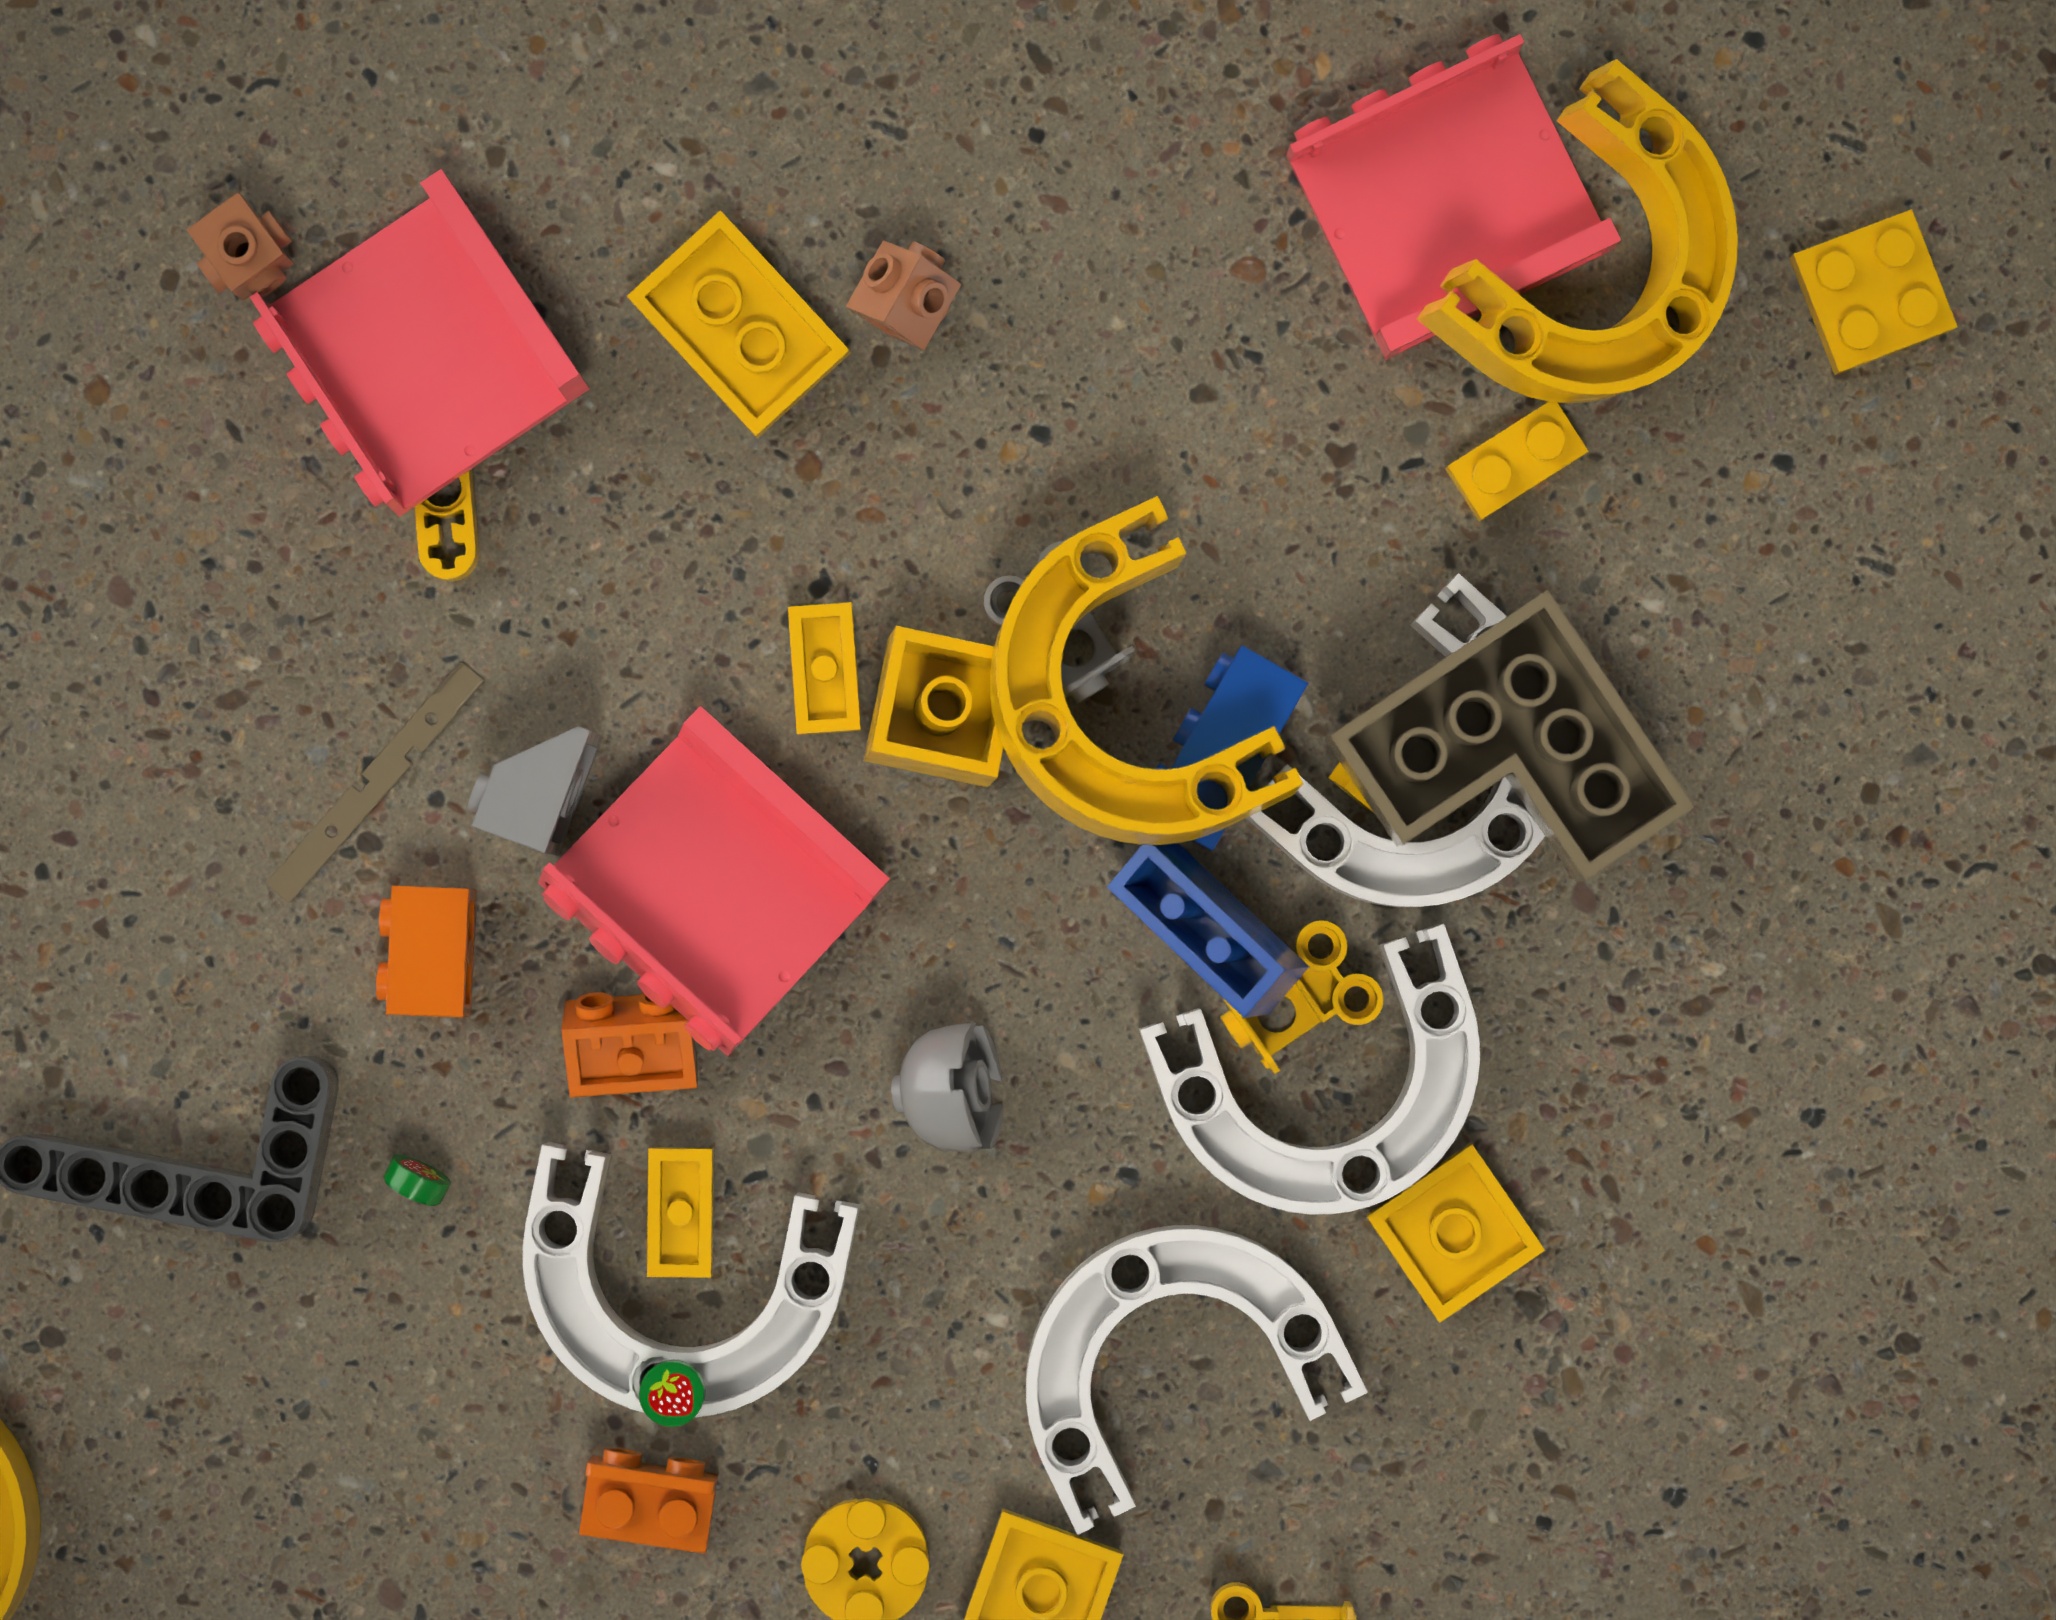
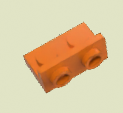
M593 992L584 994L575 1000L566 1001L561 1032L569 1096L584 1097L697 1088L698 1070L694 1039L685 1029V1024L688 1020L671 1004L666 1008H662L650 1000L644 993L612 997L607 993Z
M610 1447L604 1448L603 1457L593 1455L588 1460L585 1472L587 1483L579 1535L706 1554L719 1474L705 1472V1462L682 1457H668L666 1466L641 1463V1452Z

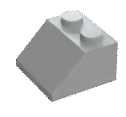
M577 726L495 764L489 777L480 774L472 790L467 807L468 811L476 813L471 826L534 850L559 856L603 737Z

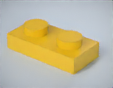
M1547 402L1449 464L1445 470L1480 522L1589 451L1558 402Z
M852 602L788 607L797 735L861 731Z
M648 1148L647 1277L711 1278L713 1276L714 1148Z

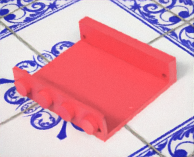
M1500 34L1487 37L1466 50L1469 59L1448 69L1445 68L1442 61L1431 64L1408 78L1411 87L1390 97L1386 89L1375 91L1351 105L1354 112L1353 115L1334 124H1331L1328 116L1322 117L1303 126L1294 133L1297 141L1290 144L1286 157L1385 360L1436 336L1419 322L1417 317L1427 304L1446 297L1448 293L1440 288V285L1451 269L1477 259L1519 295H1522L1613 251L1621 241L1611 218L1603 221L1600 220L1519 55V51L1524 44L1521 34L1504 42ZM1457 288L1453 290L1461 298L1456 305L1457 309L1470 318L1481 314V311Z
M442 169L420 182L430 197L429 199L272 304H269L258 292L250 296V299L261 314L259 318L253 321V325L274 354L283 348L295 367L288 371L286 375L307 405L317 399L329 417L320 426L337 452L343 456L351 451L363 470L354 475V478L374 507L384 502L399 517L590 390Z
M700 706L683 723L676 739L554 865L549 862L543 868L538 884L545 889L541 895L555 913L567 921L573 916L576 917L593 933L589 937V941L603 957L616 965L623 960L641 977L637 981V985L650 1000L662 1008H666L671 1004L688 1020L685 1024V1029L696 1042L713 1052L718 1047L726 1056H729L881 893L890 878Z

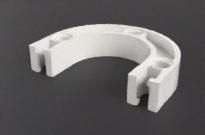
M1459 573L1450 580L1437 597L1446 603L1454 595L1478 620L1479 628L1469 635L1466 642H1461L1432 620L1440 611L1432 603L1410 625L1445 657H1448L1507 617ZM1287 764L1277 774L1287 772L1292 768ZM1302 777L1301 779L1304 784L1295 795L1307 806L1311 814L1308 819L1299 825L1295 834L1289 833L1261 811L1246 818L1316 880L1351 898L1391 907L1439 905L1481 892L1514 871L1532 854L1545 837L1506 777L1494 784L1488 798L1478 812L1455 831L1435 840L1407 842L1400 846H1396L1392 840L1378 837L1354 824ZM1272 779L1268 785L1274 784V780ZM1500 814L1513 818L1519 826V841L1510 851L1497 849L1488 837L1489 824L1492 819ZM1319 824L1329 825L1334 828L1340 837V850L1329 861L1316 859L1307 848V835L1314 826Z
M1437 924L1416 932L1419 943L1426 940L1432 941L1440 971V978L1437 981L1425 982L1417 988L1413 986L1398 953L1410 948L1407 938L1394 939L1378 945L1407 1027L1410 1043L1409 1068L1402 1091L1389 1112L1370 1130L1349 1141L1323 1147L1299 1146L1278 1140L1256 1127L1238 1107L1230 1092L1200 1008L1176 1016L1179 1027L1192 1024L1201 1058L1199 1064L1185 1066L1177 1072L1169 1070L1155 1038L1167 1033L1164 1023H1154L1139 1029L1165 1106L1174 1126L1196 1158L1215 1177L1245 1197L1272 1208L1303 1214H1336L1359 1210L1392 1198L1417 1182L1437 1164L1453 1144L1465 1123L1474 1099L1480 1066V1040L1476 1016L1444 924ZM1440 991L1450 997L1453 1002L1454 1013L1447 1025L1434 1029L1423 1020L1421 1006L1428 995ZM1199 1076L1210 1081L1213 1086L1214 1097L1207 1109L1202 1112L1193 1113L1182 1108L1178 1100V1091L1185 1080L1190 1077ZM1363 1155L1371 1158L1376 1167L1374 1182L1365 1190L1354 1191L1348 1189L1342 1177L1344 1165L1355 1156Z
M553 1142L542 1144L523 1239L525 1288L537 1325L548 1345L560 1361L592 1390L617 1404L644 1413L639 1400V1389L646 1367L666 1360H681L696 1368L705 1384V1400L701 1410L695 1417L716 1415L740 1408L772 1392L788 1380L817 1348L840 1302L860 1204L836 1200L834 1212H839L838 1216L844 1217L835 1251L829 1253L820 1248H806L803 1245L806 1211H817L819 1200L815 1199V1195L798 1192L793 1201L777 1283L771 1299L763 1312L745 1329L723 1341L697 1347L673 1346L647 1338L627 1325L609 1305L597 1279L593 1257L594 1238L611 1154L586 1150L585 1165L591 1166L582 1200L578 1202L571 1198H558L554 1195L557 1159L565 1160L567 1153L566 1145ZM563 1211L575 1220L577 1234L571 1244L558 1245L547 1237L545 1221L551 1212ZM805 1262L821 1264L827 1270L830 1277L828 1289L817 1296H809L802 1293L794 1281L796 1268Z
M1199 1225L1155 1227L1130 1234L1098 1250L1083 1261L1053 1294L1041 1315L1029 1350L1026 1371V1404L1035 1446L1077 1535L1093 1528V1520L1099 1516L1094 1506L1082 1511L1070 1479L1085 1474L1093 1467H1099L1116 1494L1113 1496L1114 1503L1108 1505L1113 1517L1136 1507L1134 1497L1094 1415L1091 1404V1378L1096 1357L1108 1334L1126 1315L1147 1302L1169 1295L1198 1294L1220 1299L1242 1310L1261 1327L1269 1338L1310 1421L1325 1414L1324 1407L1328 1403L1324 1394L1312 1398L1302 1372V1366L1305 1363L1317 1360L1325 1353L1332 1354L1347 1379V1382L1342 1384L1345 1390L1340 1392L1345 1403L1368 1393L1324 1304L1307 1281L1276 1253L1254 1240L1219 1228ZM1136 1255L1146 1262L1148 1274L1144 1283L1140 1286L1126 1289L1117 1285L1112 1279V1267L1122 1256ZM1300 1314L1310 1315L1315 1318L1319 1327L1318 1336L1315 1341L1303 1348L1289 1345L1284 1338V1328L1287 1322L1292 1317ZM1063 1429H1079L1089 1438V1448L1080 1458L1066 1460L1058 1456L1053 1450V1440L1056 1434Z

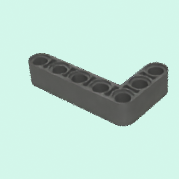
M317 1056L293 1058L283 1062L278 1067L271 1080L253 1174L47 1134H26L6 1140L0 1146V1184L6 1190L16 1194L267 1242H282L303 1233L310 1226L313 1219L339 1090V1078L334 1067L326 1060ZM301 1067L312 1070L320 1082V1091L311 1103L299 1101L291 1090L292 1076ZM286 1131L299 1133L307 1143L306 1158L299 1166L286 1163L278 1151V1143ZM24 1146L34 1148L42 1159V1170L34 1181L24 1178L16 1166L17 1155ZM86 1158L97 1160L105 1171L104 1185L97 1193L86 1190L79 1180V1168ZM149 1170L160 1172L168 1182L169 1193L161 1205L149 1202L142 1193L141 1182ZM211 1182L223 1184L232 1196L231 1208L224 1217L212 1214L204 1204V1192ZM274 1194L288 1197L294 1205L295 1218L287 1229L274 1226L267 1217L266 1205Z

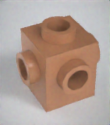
M239 192L186 229L205 255L204 258L197 262L198 267L219 294L229 288L242 301L256 292L265 297L283 284L286 280L283 272L294 264L283 249L292 240L269 210L259 216L252 205ZM248 248L246 254L240 257L242 251Z
M883 240L875 256L868 262L864 275L846 307L887 336L924 351L938 325L947 315L949 306L962 284L941 270L945 259L933 250L912 241L907 250Z

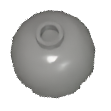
M963 1023L928 1031L914 1041L902 1061L900 1074L894 1075L892 1079L891 1093L896 1111L905 1114L910 1128L926 1144L943 1151L965 1152L989 1149L994 1147L1000 1135L1003 1103L991 1104L990 1078L1002 1082L1001 1068L993 1040L983 1025L975 1026L976 1023Z

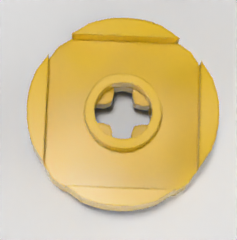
M870 1498L844 1500L825 1511L817 1519L807 1536L801 1561L805 1586L810 1597L817 1607L833 1620H898L908 1613L920 1599L925 1589L930 1566L926 1536L916 1519L907 1510L894 1502ZM859 1547L864 1552L870 1551L873 1547L878 1549L882 1556L879 1558L877 1566L882 1572L875 1578L868 1574L861 1575L859 1578L850 1571L855 1563L850 1555L853 1549Z

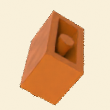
M391 886V898H382L379 912L380 936L389 937L388 962H379L376 996L377 1000L386 1001V1014L439 1017L471 1016L477 889Z

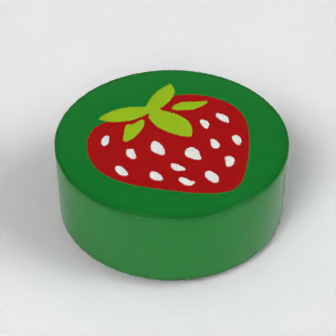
M399 1154L393 1155L383 1175L385 1183L395 1192L410 1200L428 1206L441 1204L451 1184L450 1179L436 1168L420 1160Z
M681 1360L662 1361L652 1367L641 1382L639 1389L641 1407L647 1417L659 1425L666 1427L684 1425L691 1421L703 1406L706 1394L704 1380L698 1370L687 1362Z

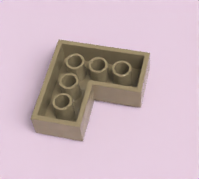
M1548 590L1325 739L1396 846L1404 845L1506 777L1576 882L1588 880L1695 808Z

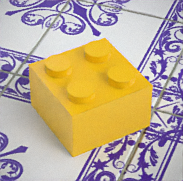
M896 625L887 641L863 761L989 787L998 778L1003 753V745L997 732L990 698V669L994 646Z

